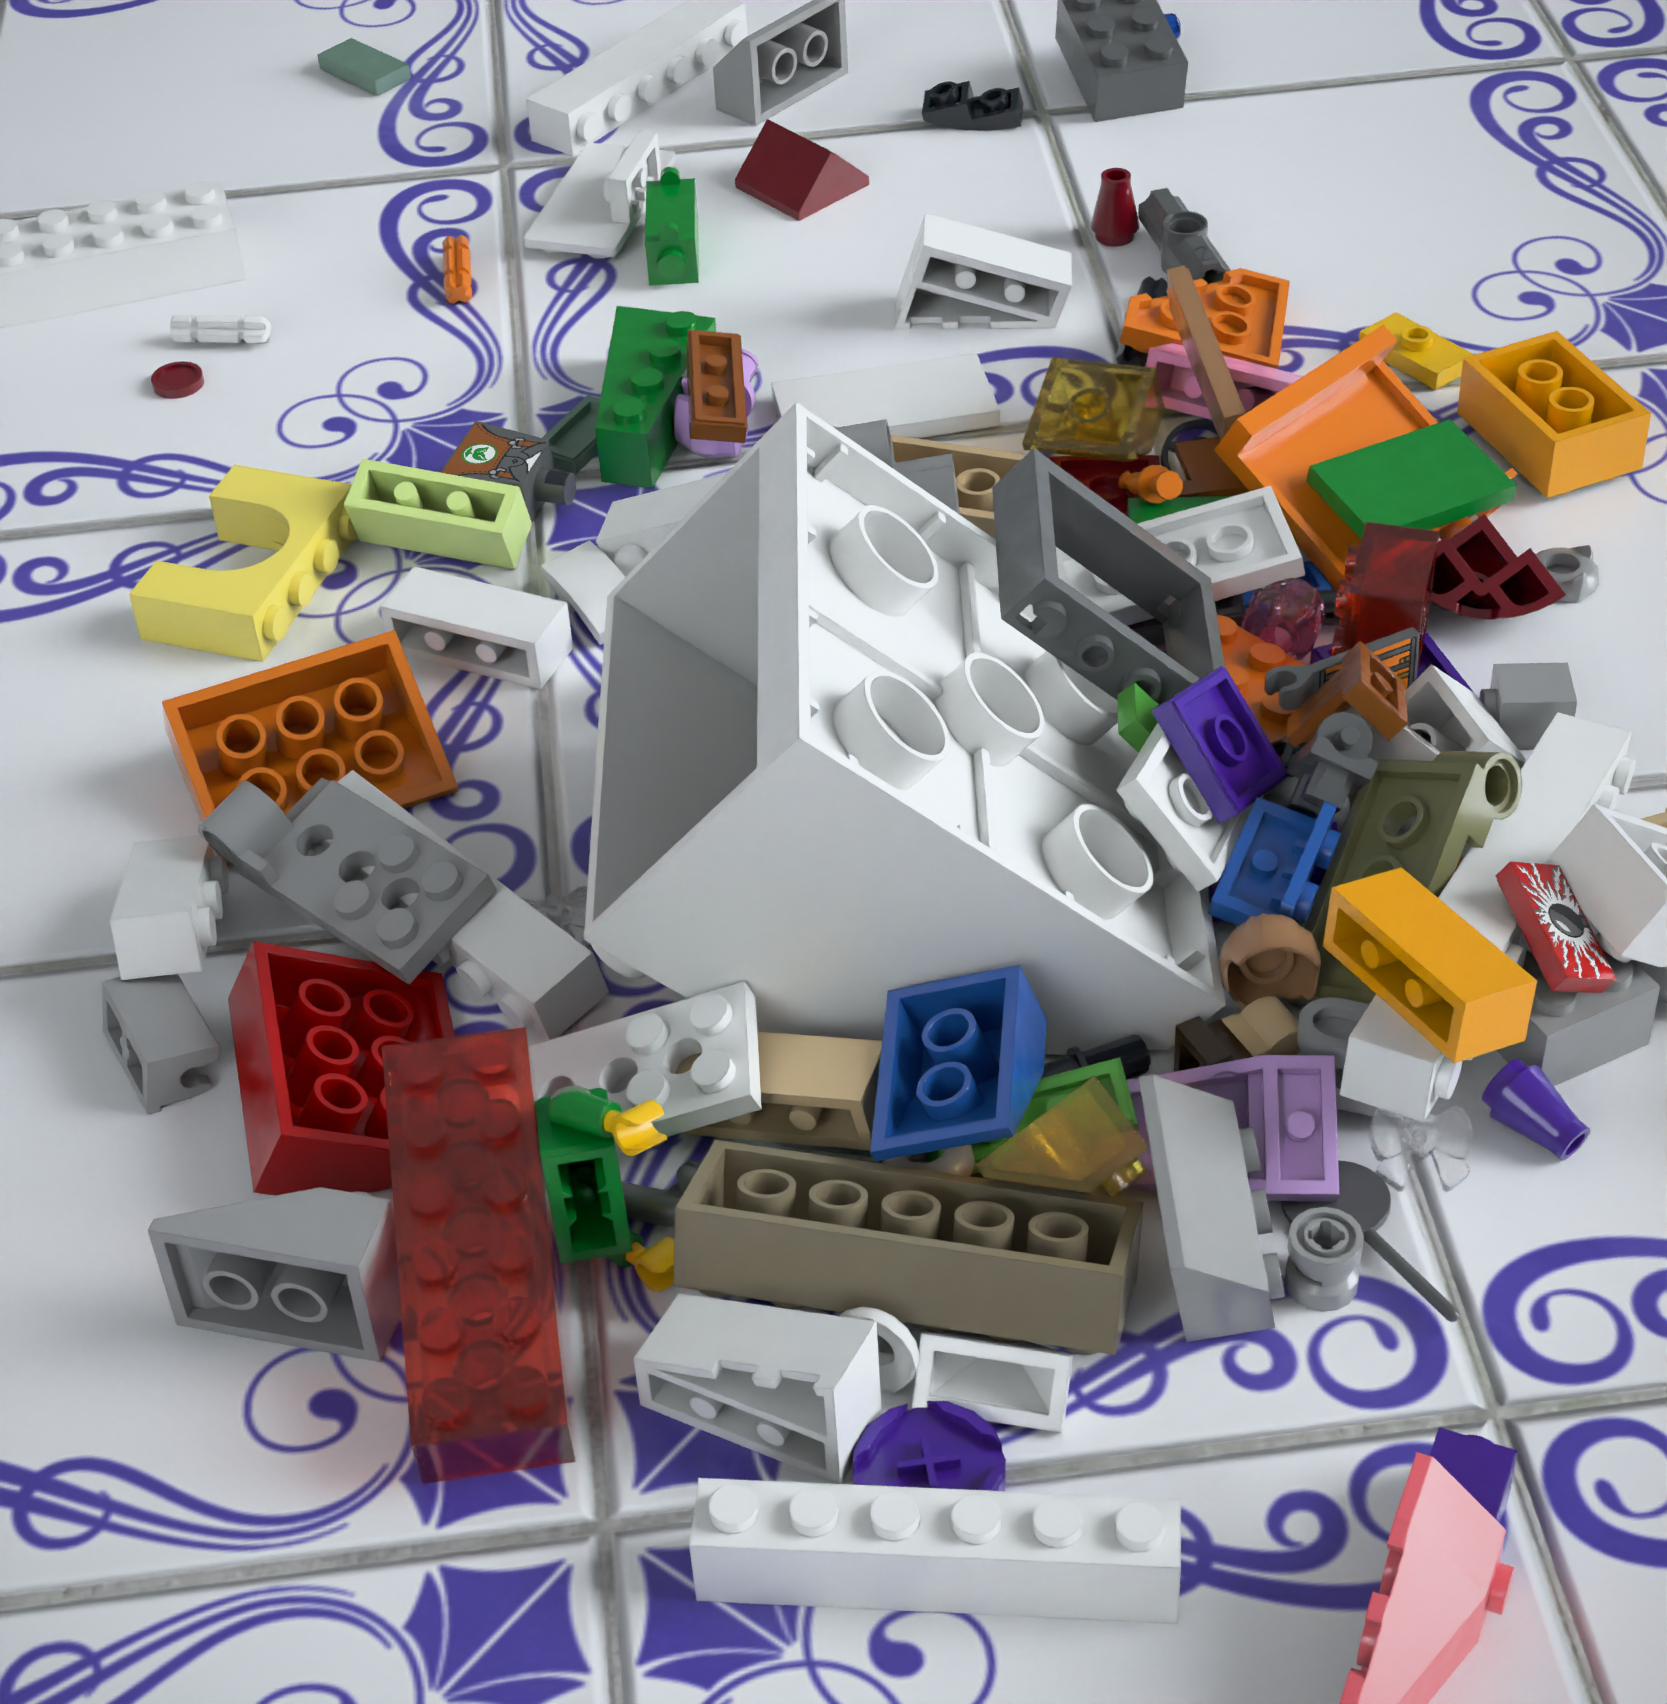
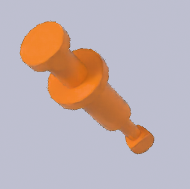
M1150 465L1141 472H1134L1132 474L1129 471H1125L1118 480V486L1121 489H1129L1130 492L1138 494L1148 503H1161L1167 499L1172 500L1177 498L1183 490V482L1179 474L1169 471L1161 465Z

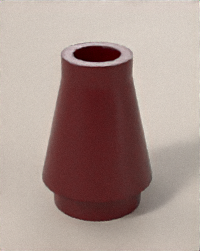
M1109 168L1101 173V185L1090 227L1095 233L1096 240L1106 246L1118 247L1131 243L1140 227L1131 187V173L1123 168Z

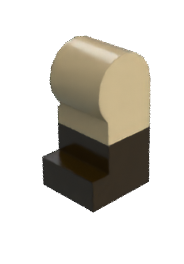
M1273 996L1258 998L1248 1004L1239 1014L1229 1015L1208 1025L1200 1016L1176 1025L1173 1072L1260 1055H1297L1300 1049L1297 1043L1299 1021L1280 1000Z

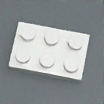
M1159 723L1156 724L1116 790L1124 799L1125 806L1131 816L1144 824L1164 849L1166 858L1171 866L1178 872L1183 873L1197 892L1219 880L1254 804L1253 802L1238 815L1219 824Z

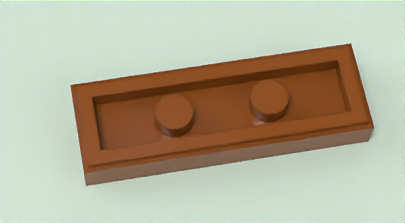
M688 330L686 363L690 439L745 443L747 417L741 335Z

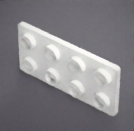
M639 131L629 147L599 143L586 144L524 235L525 247L542 249L547 253L570 252L588 254L590 257L597 259L617 256L645 212L646 181L660 180L661 171L666 167H673L676 163L675 152L659 150L657 132Z

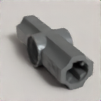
M1168 188L1151 191L1149 197L1139 204L1138 218L1160 249L1161 268L1166 274L1167 269L1185 265L1186 269H1189L1193 280L1202 278L1205 282L1211 284L1222 281L1224 273L1231 271L1207 237V219L1202 214L1189 211L1178 196H1173Z

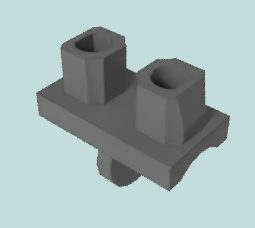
M1339 712L1330 715L1317 727L1314 738L1293 755L1286 773L1299 779L1287 804L1288 809L1317 819L1325 801L1337 806L1335 813L1341 811L1348 796L1372 780L1379 762L1367 757L1371 752L1373 739L1370 728L1362 718L1349 712Z

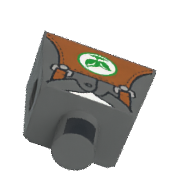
M477 421L473 423L440 471V473L518 486L532 523L545 502L570 505L576 492L575 474L554 470L551 444L546 439Z

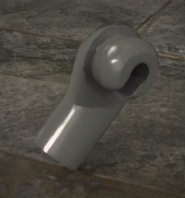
M685 1162L677 1170L678 1183L665 1189L622 1181L627 1219L666 1227L675 1225V1207L702 1162Z

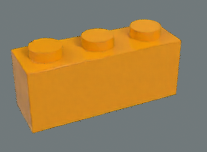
M1402 867L1331 888L1323 947L1454 1064L1525 1041L1537 980Z

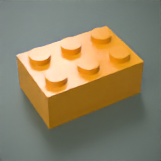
M1558 331L1463 358L1457 413L1546 498L1562 495L1578 488L1642 469L1651 412Z

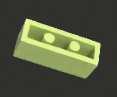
M367 459L361 460L344 502V507L359 540L362 542L513 570L516 569L532 526L527 507L518 486Z

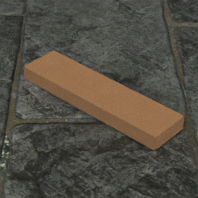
M1185 265L1167 269L1170 312L1221 441L1234 422L1246 412L1189 269H1186Z

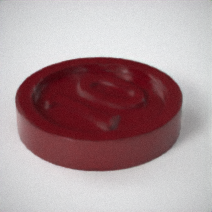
M179 361L159 367L153 372L151 382L153 390L158 396L176 399L190 396L199 391L204 384V377L201 367L197 364Z

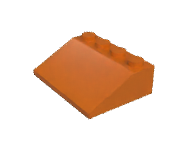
M395 630L162 701L165 730L185 784L202 822L242 781H248L262 790L280 807L285 815L321 777L328 781L334 780L338 782L352 770L404 809L458 792L457 782Z

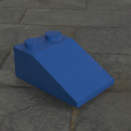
M1020 965L889 990L887 992L870 1153L875 1161L1014 1137L1044 1073L1047 1019Z

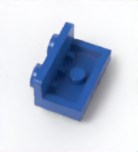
M1256 797L1212 897L1208 914L1238 926L1250 916L1257 917L1262 913L1284 915L1306 923L1320 887L1309 881L1315 867L1324 870L1329 869L1342 833L1331 829L1337 806L1324 801L1318 818L1315 819Z

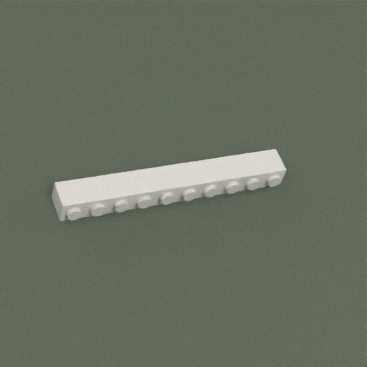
M1557 712L1520 770L1522 792L1517 808L1509 817L1493 820L1483 848L1471 847L1438 897L1522 968L1526 950L1532 951L1495 875L1509 862L1544 864L1593 804L1615 810L1618 794H1626L1635 769L1636 759L1626 756L1631 732ZM1376 994L1349 1036L1340 1095L1424 1123L1438 1097L1450 1099L1460 1075L1462 1061L1454 1064Z

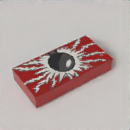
M1509 862L1495 875L1551 991L1602 993L1617 980L1559 865Z

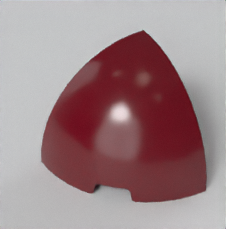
M1485 514L1451 539L1445 536L1397 572L1409 587L1430 603L1446 611L1475 619L1495 620L1524 616L1541 610L1566 596L1565 592L1532 549L1529 548L1517 557Z

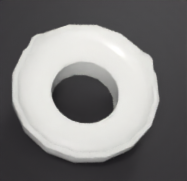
M864 1306L845 1310L840 1315L841 1317L877 1321V1334L891 1345L894 1353L889 1354L878 1351L881 1390L889 1391L891 1394L896 1393L913 1380L920 1356L916 1340L904 1324L880 1309Z

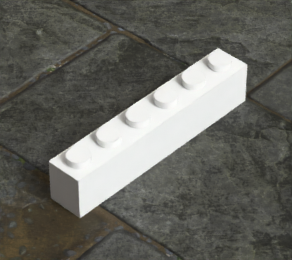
M686 0L530 96L526 101L531 140L574 156L582 151L586 144L594 143L716 65L743 38L747 37L748 27L745 3L738 0Z
M354 770L338 781L339 784L490 876L497 890L432 960L440 966L447 961L452 964L464 984L478 997L483 998L486 994H489L496 999L503 1014L515 1027L525 1031L530 1026L547 1041L557 1038L609 993L592 951ZM328 839L318 842L310 849L307 856H315L324 852L330 846L332 840ZM366 866L357 870L349 881H362L373 872L375 866ZM418 893L403 895L394 903L392 909L407 908L416 900Z
M711 1478L698 1479L689 1542L697 1601L1178 1624L1181 1574V1499Z

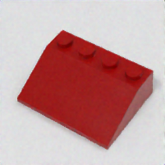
M253 941L228 997L253 1193L277 1196L319 1187L346 1192L360 1191L370 1193L459 1176L460 1174L453 1171L447 1163L448 1100L450 1094L456 1088L465 1084L442 973L422 970L410 984H407L373 961Z

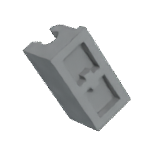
M173 974L121 980V977L102 981L103 1033L146 1113L159 1112L163 1105L191 1099L207 1092L212 1087V1083L207 1075H196L188 1080L180 1079L182 1074L190 1068L203 1067L219 1060V1044L179 975Z

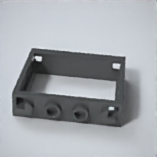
M1035 448L992 487L1000 614L1004 622L1116 700H1118L1120 692L1135 682L1158 705H1161L1222 665L1225 668L1212 581L1209 576ZM1056 547L1163 624L1166 654L1058 577ZM1171 595L1175 600L1168 605L1164 601ZM1029 604L1033 606V614L1037 616L1032 622L1020 615Z

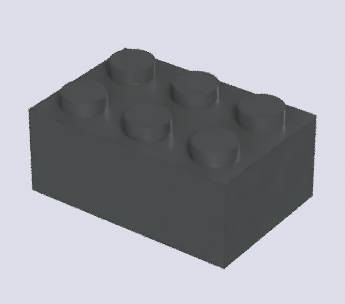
M1058 0L1055 39L1094 122L1184 107L1188 60L1157 0Z

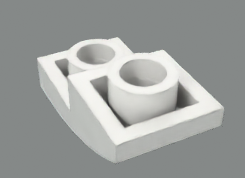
M589 540L541 565V572L561 601L567 602L570 614L576 611L599 645L604 643L607 596L625 578V575L606 554Z

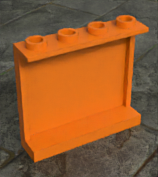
M1385 325L1380 326L1239 417L1214 449L1217 455L1249 491L1268 486L1272 487L1297 546L1324 574L1336 590H1361L1364 584H1370L1372 591H1384L1400 577L1397 573L1400 567L1407 565L1433 546L1438 540L1445 536L1451 539L1473 523L1469 519L1474 516L1471 515L1371 550L1306 482L1310 465L1438 423L1383 362L1384 358L1398 342ZM1513 468L1505 472L1511 480L1518 474ZM1500 506L1477 513L1476 515L1481 517L1485 514L1488 517Z

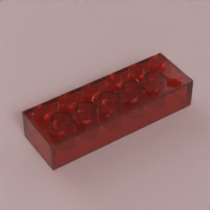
M526 1027L382 1046L411 1448L422 1482L426 1484L576 1462L547 1189L541 1162L537 1128L535 1076Z

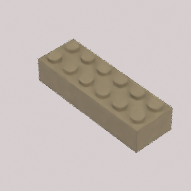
M714 1140L675 1207L674 1286L699 1290L702 1294L710 1297L722 1298L734 1295L766 1300L786 1309L810 1307L843 1313L845 1310L864 1306L880 1309L894 1316L900 1322L913 1323L927 1331L940 1332L951 1329L989 1335L996 1341L1006 1343L1028 1341L1060 1346L1069 1352L1080 1355L1096 1353L1116 1355L1137 1281L1144 1202Z

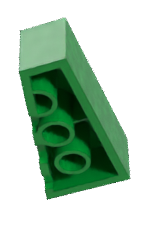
M624 306L616 307L595 426L602 482L653 489L678 445L673 429V412L677 396L679 394L684 395L682 379L687 377L688 330L716 332L714 317L698 316L688 311L673 313Z

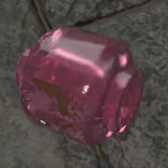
M1288 578L1276 581L1253 592L1246 608L1241 628L1265 642L1281 647L1286 654L1299 661L1314 648L1325 619L1324 601L1318 591L1304 580Z

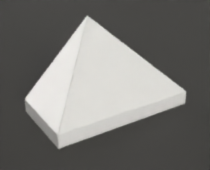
M921 1333L919 1346L920 1360L916 1370L912 1409L917 1407L927 1408V1401H948L975 1411L985 1421L1059 1433L1063 1432L1072 1354L1028 1341L1019 1343L1000 1342L992 1339L989 1335Z

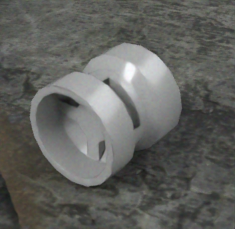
M1310 1208L1298 1214L1290 1225L1287 1246L1289 1256L1284 1282L1288 1294L1296 1303L1307 1309L1321 1312L1338 1310L1348 1305L1357 1294L1360 1276L1358 1264L1361 1260L1364 1235L1360 1224L1351 1215L1335 1208Z

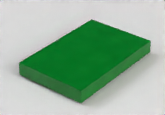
M1450 419L1310 465L1306 480L1371 550L1509 503L1514 500L1517 484Z

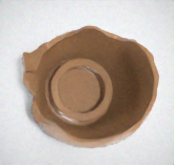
M1262 913L1257 917L1250 916L1229 935L1222 945L1219 969L1223 988L1239 1005L1240 1009L1243 1010L1251 1002L1266 996H1273L1277 999L1283 998L1288 1001L1297 1000L1302 997L1307 1000L1312 999L1316 992L1322 960L1310 931L1304 929L1294 919L1287 916Z

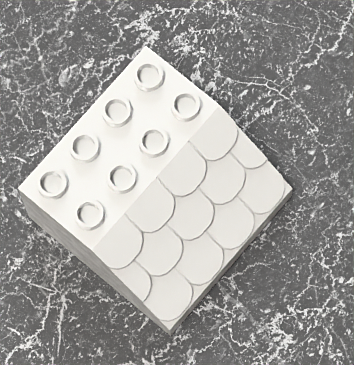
M796 402L607 596L584 940L591 944L599 958L615 972L634 979L647 975L686 998L745 981L756 998L757 1032L882 1041L887 992L889 990L1020 965L1047 1019L1045 1054L1067 1055V1050L1075 1046L1082 1052L1131 1035L1140 1036L1149 1050H1168L1175 1045L1176 1025L1197 1016L1206 1021L1225 1006L1212 916L1208 914L1210 903L1207 887L1197 892L1184 874L1171 866L1166 858L1164 849L1144 824L1131 816L1125 806L1124 799L1116 791L1139 754L1118 734L1117 700L1001 619L996 540L799 403ZM1031 604L1020 613L1021 616L1030 622L1037 617L1033 614V606Z

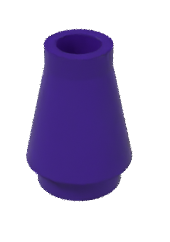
M1520 1059L1509 1062L1492 1078L1482 1094V1101L1491 1108L1490 1117L1550 1150L1562 1161L1573 1155L1585 1142L1590 1133V1128L1579 1120L1538 1065L1528 1067Z

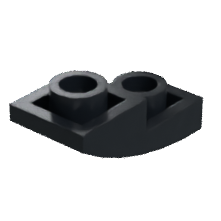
M948 81L939 83L930 90H925L922 116L924 122L952 129L970 131L1021 127L1023 100L1019 87L1009 90L994 88L984 92L981 96L974 97L970 81L957 84Z

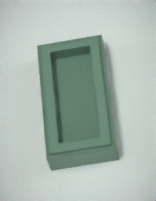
M353 38L317 54L320 69L377 96L411 78L408 63Z
M587 395L542 437L551 444L554 469L571 472L576 475L598 454L595 426L600 398Z

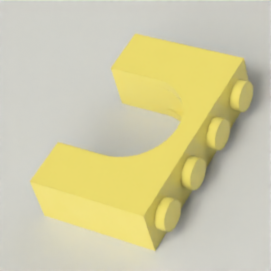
M233 465L209 495L219 540L271 549L278 552L258 564L241 569L223 571L156 560L129 593L140 639L263 662L277 642L285 637L288 627L303 607H306L311 602L314 592L328 573L334 571L338 560L351 542L358 538L344 507V502L352 484Z

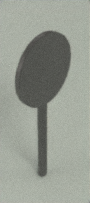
M1338 1160L1339 1197L1337 1202L1282 1201L1284 1215L1290 1224L1298 1214L1310 1208H1335L1351 1215L1360 1224L1364 1241L1446 1320L1455 1322L1459 1319L1460 1313L1458 1309L1376 1232L1389 1216L1391 1196L1384 1180L1374 1171L1357 1163Z

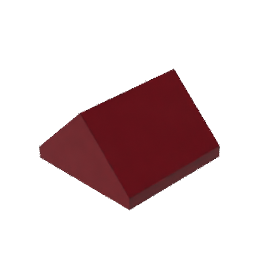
M769 119L766 120L735 178V188L798 221L869 185L868 175L834 152Z

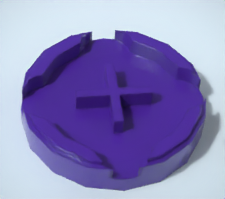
M927 1401V1408L917 1407L908 1410L907 1403L888 1409L866 1426L854 1447L853 1485L1005 1491L1006 1458L1002 1452V1443L995 1429L975 1411L948 1401Z

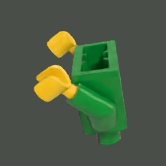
M566 1086L557 1090L552 1096L541 1097L535 1101L541 1162L560 1264L605 1257L624 1268L630 1267L633 1264L639 1278L653 1292L665 1290L674 1284V1239L666 1236L649 1249L643 1247L642 1236L629 1229L615 1144L616 1141L619 1148L627 1156H635L668 1140L667 1135L659 1133L651 1123L664 1115L662 1107L655 1100L649 1099L623 1112L618 1103L608 1100L607 1090L602 1088L587 1089L581 1086Z

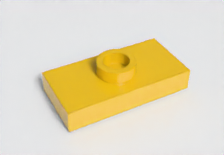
M1397 312L1359 332L1360 340L1380 326L1385 325L1398 342L1383 361L1434 390L1460 377L1463 358L1474 355L1432 332L1431 329L1421 326Z

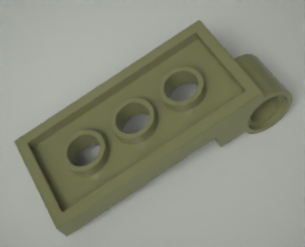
M1444 751L1437 755L1433 761L1373 759L1379 762L1372 780L1357 791L1342 829L1338 847L1329 869L1325 872L1315 902L1304 926V929L1312 933L1322 960L1315 995L1310 1000L1304 997L1289 1001L1291 1004L1306 1006L1314 1000L1326 997L1343 998L1366 1004L1372 1002L1376 993L1323 947L1331 888L1402 867L1436 897H1439L1455 872L1465 843L1472 848H1483L1493 820L1509 817L1518 806L1522 792V776L1518 763L1510 754L1504 752ZM1417 815L1411 829L1405 834L1397 836L1402 824L1410 817Z

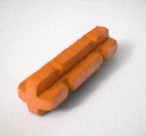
M461 234L457 238L447 236L442 242L444 251L443 275L445 276V298L452 304L459 300L467 303L472 297L469 240Z

